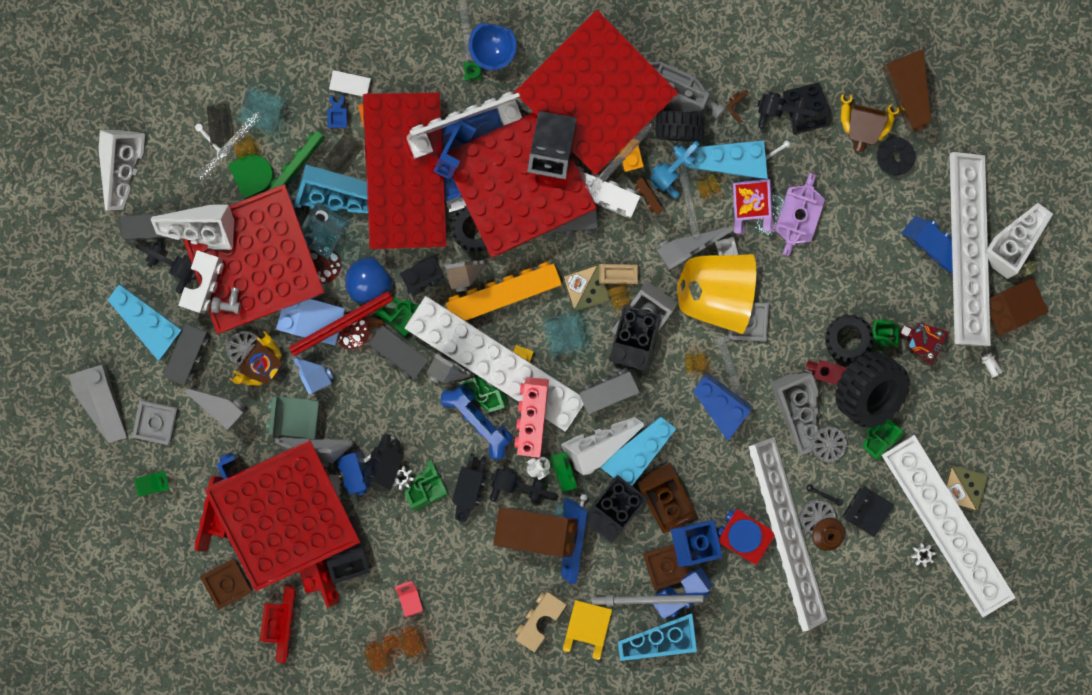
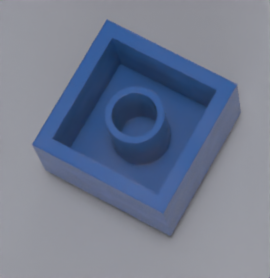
M714 520L670 529L679 567L722 558Z

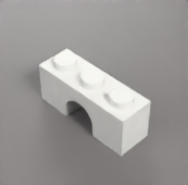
M201 251L196 252L191 269L198 271L202 275V284L199 288L193 290L184 287L178 306L202 314L209 310L211 294L217 288L218 282L216 280L224 267L223 259Z

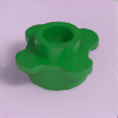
M465 62L463 64L465 69L463 77L466 81L482 79L481 67L476 62Z

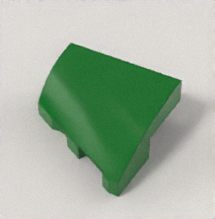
M392 297L393 301L378 309L375 314L405 338L409 333L405 326L419 305L413 304L411 301H401L396 297Z
M478 375L459 382L460 385L467 386L475 394L474 400L480 402L482 408L488 413L509 405L506 393Z
M887 420L883 425L878 424V427L867 428L868 435L864 440L863 448L876 460L882 461L884 459L882 455L895 446L905 434V431L891 420Z
M562 452L550 455L549 458L561 492L577 488L567 459V453Z
M432 460L426 463L428 465L421 474L418 473L415 481L410 485L411 488L407 487L404 491L410 508L415 512L449 495Z

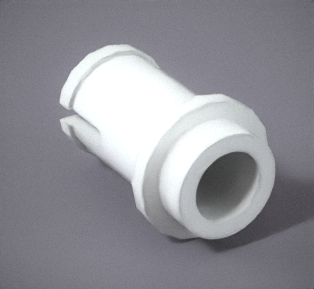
M988 352L981 357V363L985 364L993 378L1003 371L994 358L995 354Z

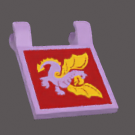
M771 180L733 183L734 233L744 234L745 225L743 220L764 219L763 230L767 232L774 231Z

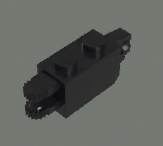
M471 453L467 467H461L452 498L453 503L456 505L455 520L466 522L474 506H479L481 495H478L480 487L484 488L486 477L483 476V468L487 457L482 456L479 470L471 468L475 460V454Z

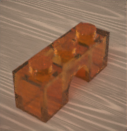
M411 626L401 630L402 634L394 636V634L388 635L379 644L376 641L367 644V649L363 651V654L371 672L374 673L390 666L388 651L393 647L401 648L407 658L425 651L426 648L417 627L414 629Z

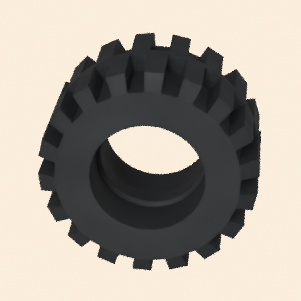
M661 111L656 115L655 137L669 141H701L704 137L705 116L695 112Z
M464 206L453 217L451 223L453 238L461 248L467 251L482 252L487 249L482 238L471 239L464 232L465 222L471 218L467 206Z
M844 314V316L837 317L830 323L825 335L828 352L834 359L847 364L853 363L857 357H862L863 354L869 353L874 341L870 324L864 318L858 317L855 314ZM853 328L859 332L861 342L856 349L846 350L839 345L838 335L843 329Z

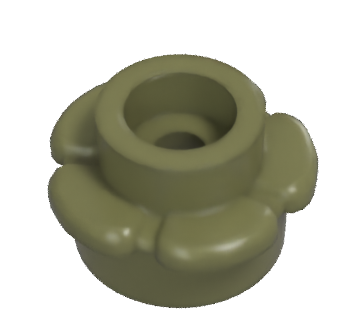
M1026 259L1019 272H1022L1023 276L1032 274L1037 270L1036 262Z

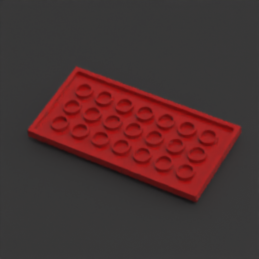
M440 92L363 94L369 249L446 247L443 176L433 172L442 154L441 129L427 133L433 152L416 159L413 157L406 138L413 127L421 124L426 127L430 121L441 118Z

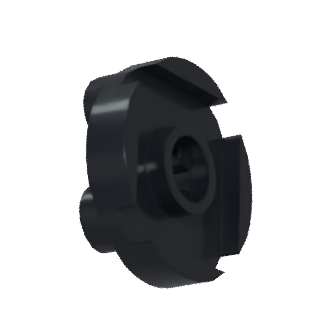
M901 137L885 140L879 146L877 152L879 168L884 173L899 176L907 173L916 160L913 146ZM893 151L901 154L899 162L891 160Z

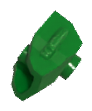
M875 320L872 331L876 345L879 348L886 349L899 348L900 325L892 320Z

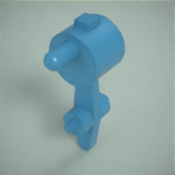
M695 141L687 150L682 145L680 147L676 145L673 149L675 150L674 155L678 159L672 166L667 162L662 166L658 164L651 171L653 175L649 179L653 182L652 185L656 189L659 188L662 192L666 190L673 198H678L679 192L671 185L679 176L675 169L681 163L686 167L689 165L693 167L696 164L694 162L696 158L691 153L700 144Z

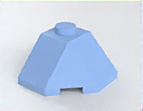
M302 358L294 359L296 366L300 368L299 375L308 394L333 384L331 380L334 377L329 368L326 369L325 366Z

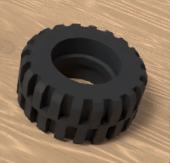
M879 351L865 353L862 357H857L855 362L850 363L847 366V370L841 374V379L837 382L838 388L835 389V400L838 409L857 425L864 428L878 427V424H885L887 420H891L896 412H899L901 405L906 401V395L909 393L908 386H910V380L905 368L886 353Z

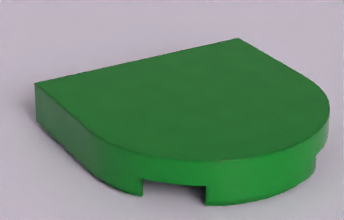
M247 155L228 164L243 199L262 192L271 183L273 170L270 163L262 156Z

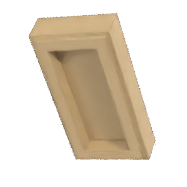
M599 264V284H638V265Z

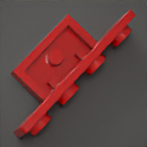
M212 476L208 486L223 480V477ZM206 497L194 548L195 551L200 552L208 551L212 534L228 538L208 497Z
M326 559L299 571L306 593L321 590L327 608L340 603Z
M284 585L282 604L264 603L260 633L261 642L277 643L275 660L281 664H285L289 656L290 623L294 615L292 606L296 598L294 587Z

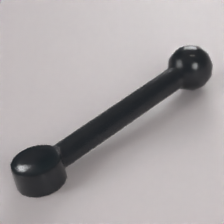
M812 484L806 486L807 491H813L835 502L837 506L843 504L842 499H836L814 488Z

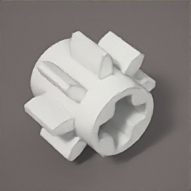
M533 457L527 461L529 464L527 472L531 477H537L538 480H541L550 474V462L547 458Z
M403 466L402 470H398L393 486L399 484V490L401 491L405 486L410 489V482L415 481L410 476L413 471L409 470L406 472V467ZM404 474L407 478L401 482L398 478Z
M920 543L918 549L913 547L915 554L911 555V558L917 559L916 565L922 562L923 566L926 567L927 562H934L931 557L935 555V552L929 551L931 549L930 545L924 548V545ZM926 551L927 558H921L919 553Z

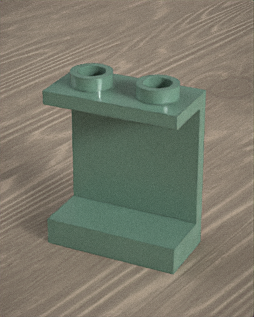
M273 396V399L269 400L268 404L271 418L267 419L266 430H269V435H285L315 440L317 437L320 401Z

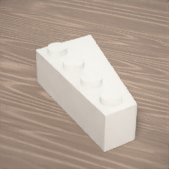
M576 166L595 204L629 219L632 217L640 198L636 191L629 188L626 190L619 187L620 184L611 180L609 182L603 181L601 176L591 173V175L584 173L585 169Z

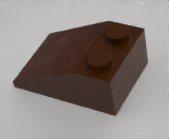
M1033 277L989 297L990 323L996 336L1006 334L1049 312Z
M671 463L637 479L642 494L648 498L646 502L663 534L671 531L670 529L677 528L698 518Z

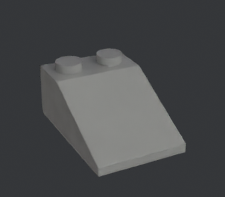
M646 281L629 306L660 314L659 331L678 302ZM619 320L611 330L614 334L617 332Z
M192 387L184 391L227 430L232 429L247 412L244 409L246 405L239 399L234 400L233 398Z

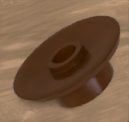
M825 518L819 521L812 532L814 544L824 551L836 549L845 538V528L835 518Z

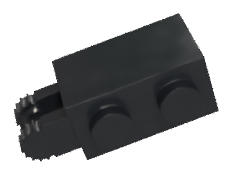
M384 434L378 447H374V450L371 452L370 461L362 481L379 492L391 491L403 457L397 453L400 441L393 439L390 443L391 436L389 434Z

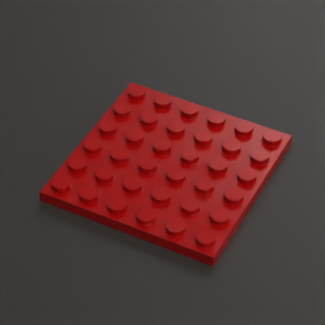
M597 9L514 91L515 94H520L519 98L537 116L539 110L577 117L572 152L595 175L678 94L666 79Z
M534 112L446 153L460 161L452 177L491 259L597 210L572 157L569 174L566 179L527 172L538 117Z
M285 184L229 206L234 218L232 250L211 249L206 244L199 242L197 245L192 244L191 240L183 238L192 264L197 251L223 259L224 267L221 274H218L216 280L218 282L217 288L210 297L211 304L214 297L220 298L224 303H229L232 293L231 289H239L237 302L241 303L240 314L220 310L219 313H212L211 306L209 308L217 334L224 333L325 293ZM194 270L199 285L201 286L202 275L198 271Z
M310 439L204 488L255 592L360 543V539Z

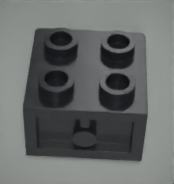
M820 83L783 91L786 106L794 107L796 100L800 101V98H804V102L808 103L806 109L818 112L817 118L804 116L803 122H799L798 125L794 124V120H791L793 135L830 126V112Z
M434 256L400 273L408 289V294L413 293V295L425 291L424 287L429 284L431 287L442 282L441 278L444 277Z
M861 485L842 518L868 534L876 536L894 504Z

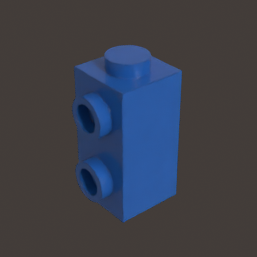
M359 450L339 457L338 468L343 473L345 489L349 494L356 493L357 496L367 493V489L370 486L362 482L367 468L362 451Z

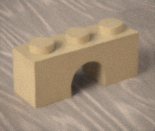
M548 590L545 594L541 592L536 600L538 605L535 609L531 608L525 617L528 620L524 626L520 624L515 631L517 635L515 640L534 653L545 638V634L537 628L536 623L538 619L542 616H549L557 620L567 605L565 601Z

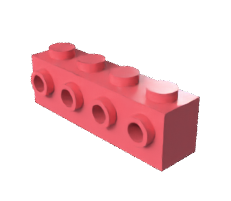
M526 377L525 383H521L520 395H523V401H519L518 412H521V419H517L516 430H520L519 436L515 438V448H518L517 455L539 458L541 456L549 379Z

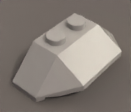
M649 62L678 92L665 106L666 108L685 112L703 110L709 93L705 91L696 77L662 62Z
M275 438V442L283 451L309 440L307 438ZM310 439L324 467H329V463L335 462L354 443V440Z

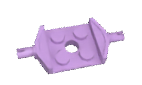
M809 173L804 186L787 189V194L776 227L774 228L786 241L783 255L790 257L793 245L796 243L812 241L825 199L813 187L817 175ZM802 209L805 211V218L803 220L796 219V210Z

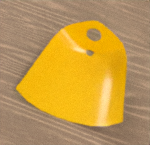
M754 254L710 255L689 259L684 265L677 286L678 302L681 311L700 321L743 334L751 316L755 295L756 261ZM684 279L685 288L683 291H681V283ZM697 281L702 289L699 300H693L689 288L690 282Z

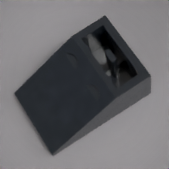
M539 110L527 172L566 179L570 170L577 117Z
M624 305L609 361L649 372L661 315Z
M616 475L587 510L586 523L613 543L648 498L619 475Z
M355 516L349 517L360 539V543L326 558L333 584L372 571Z

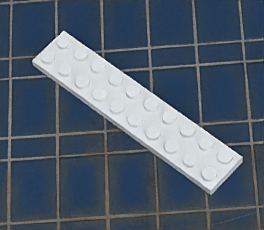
M953 152L950 153L955 344L986 347L991 346L988 257L986 255L988 240L985 155Z
M426 295L405 326L406 330L517 401H523V395H520L521 383H525L526 377L549 379L545 419L565 432L584 405L577 392Z
M915 435L885 452L882 457L981 616L985 617L1015 599L1014 594Z
M775 437L749 446L750 456L753 459L755 474L760 483L761 494L764 497L766 511L776 538L777 549L780 552L782 567L787 576V583L792 593L799 624L802 631H809L828 621L776 440Z

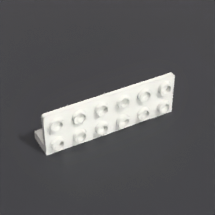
M513 91L508 92L497 101L495 98L485 101L481 104V107H478L476 104L466 108L463 111L464 113L460 114L457 111L449 114L445 120L441 118L432 120L426 127L423 124L413 127L406 138L414 159L433 152L427 133L455 124L459 120L463 121L496 108L503 126L520 120L522 116L516 103L520 94H514Z

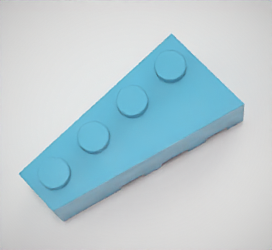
M764 141L697 147L691 153L696 158L694 160L696 164L693 167L689 165L688 169L762 180L768 179Z
M305 165L296 193L294 207L301 208L302 205L310 206V209L326 207L333 211L347 209L348 212L368 213L366 181Z
M118 285L108 301L158 361H162L179 338L183 329L128 288Z
M661 416L624 444L600 468L613 478L619 475L630 485H633L676 428Z
M692 614L618 641L620 661L697 652Z

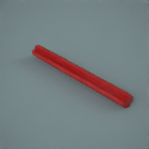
M385 292L381 296L376 297L291 345L289 349L292 355H299L393 301L391 294Z

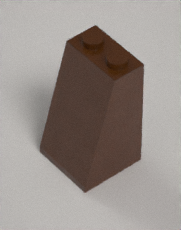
M922 49L882 67L908 131L913 129L914 133L927 128V123L931 122L925 59Z
M499 507L493 546L558 557H572L575 550L574 541L578 530V519L523 508Z

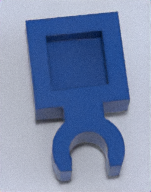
M330 95L329 101L333 105V109H327L328 128H347V108H341L345 100L344 96L340 95V101L335 103L333 95Z

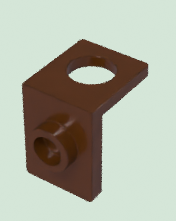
M747 89L741 94L735 93L729 98L730 103L726 106V109L739 125L743 121L733 110L732 106L749 93Z

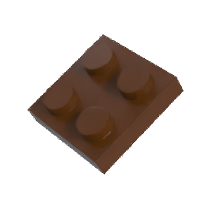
M645 177L636 181L637 186L635 188L641 197L645 196L648 200L646 205L652 213L656 212V214L665 210V207Z
M674 544L643 553L654 591L680 583L684 576L689 574L687 566H678Z
M235 558L200 576L217 610L252 592Z

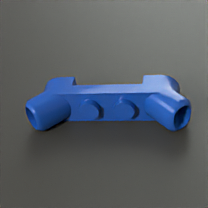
M462 384L455 390H444L441 394L442 406L458 408L464 419L471 422L476 428L477 433L484 436L489 442V456L492 459L500 460L506 457L507 446L513 441V437L503 425L497 429L471 402L476 397L475 394Z

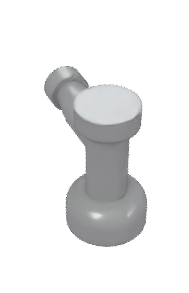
M708 97L703 110L708 106L712 110V116L717 119L726 107L723 104L717 105ZM703 110L693 111V112H695V113H701Z
M231 289L232 293L229 303H224L220 298L214 297L211 304V312L219 313L220 310L240 314L241 303L237 302L239 289Z

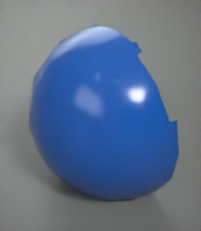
M480 23L472 31L469 38V52L472 59L480 67L487 70H498L507 66L513 60L517 51V39L513 30L504 26Z
M374 257L361 258L355 261L349 267L345 276V289L348 295L361 305L381 296L385 292L391 294L394 285L392 278Z

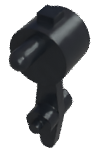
M769 92V95L762 94L761 100L758 101V113L761 114L758 127L764 129L768 117L781 119L782 112L793 113L791 120H794L796 125L799 122H803L804 116L817 118L818 112L807 110L808 103L804 102V98H800V101L796 100L794 107L785 106L786 100L780 98V94Z
M137 243L135 248L148 254L145 260L148 262L147 266H156L159 260L172 266L169 273L180 279L176 287L178 294L183 292L187 283H191L192 279L197 278L195 271L191 269L192 263L189 256L184 255L182 258L177 255L175 261L162 255L164 251L163 243H154L151 249Z
M506 466L503 469L497 468L496 472L491 474L490 480H492L491 487L493 489L490 500L492 502L497 501L500 490L514 493L516 487L530 491L528 498L534 504L536 501H540L541 495L554 499L557 498V493L544 490L545 482H542L543 478L541 480L534 479L532 486L518 482L519 474L514 473L515 469Z

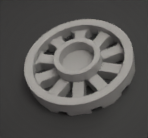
M241 330L232 334L226 344V352L229 359L233 363L240 365L255 345L252 343L254 340H257L258 336L248 330ZM240 334L244 335L243 340L239 337ZM248 335H252L249 341H247ZM233 338H236L238 343L233 342ZM231 345L236 347L234 349H229ZM238 352L234 357L231 356L232 353ZM241 356V362H238L237 359Z
M832 426L820 428L814 434L811 441L813 454L824 462L839 460L844 455L847 447V440L843 432Z
M822 499L809 501L800 512V523L810 534L813 532L810 528L813 525L815 527L819 521L825 518L836 519L833 507Z

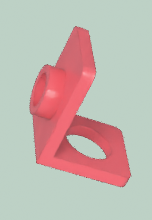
M413 581L395 586L405 617L423 612L419 594Z

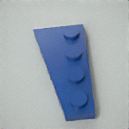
M564 498L563 516L578 519V530L575 534V550L572 557H562L561 577L569 584H577L587 510L574 500Z

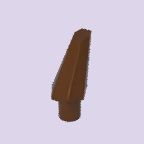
M368 315L361 319L365 322L363 324L365 327L385 326L383 319ZM361 320L355 324V327L360 326Z

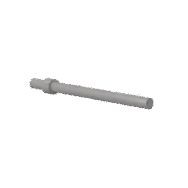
M607 595L606 597H592V605L616 606V604L705 602L704 595L621 597Z

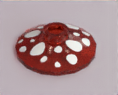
M319 246L310 250L322 284L330 283L336 279L342 265L337 252L326 246ZM320 261L325 262V267L322 269L318 266Z
M365 317L339 332L337 341L341 346L346 349H356L365 344L370 330ZM348 327L351 328L350 333H347Z

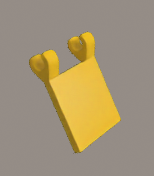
M575 600L563 651L570 652L574 639L595 645L592 658L599 660L612 609Z

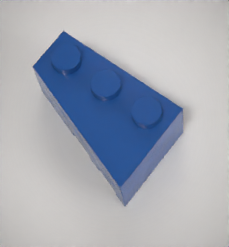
M915 216L901 234L910 238L944 270L953 274L952 237L946 232H940L938 230L939 225L933 220L927 221Z
M709 373L703 377L693 390L727 441L753 409L752 405Z

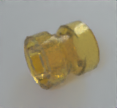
M252 136L245 137L243 141L235 140L232 142L238 160L244 158L247 154L251 156L257 154Z
M713 174L707 176L703 181L695 182L702 199L709 197L711 193L716 194L721 191Z
M625 285L607 290L608 296L612 299V309L631 303L629 297L626 296L627 290Z
M698 353L697 355L685 354L686 373H691L694 370L699 372L706 371L704 353Z

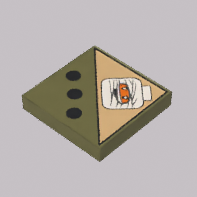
M598 264L562 275L573 312L610 300L605 284H599Z
M950 465L945 485L959 507L978 512L988 475Z

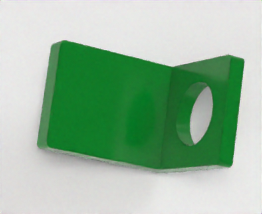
M165 471L134 478L138 497L170 490Z

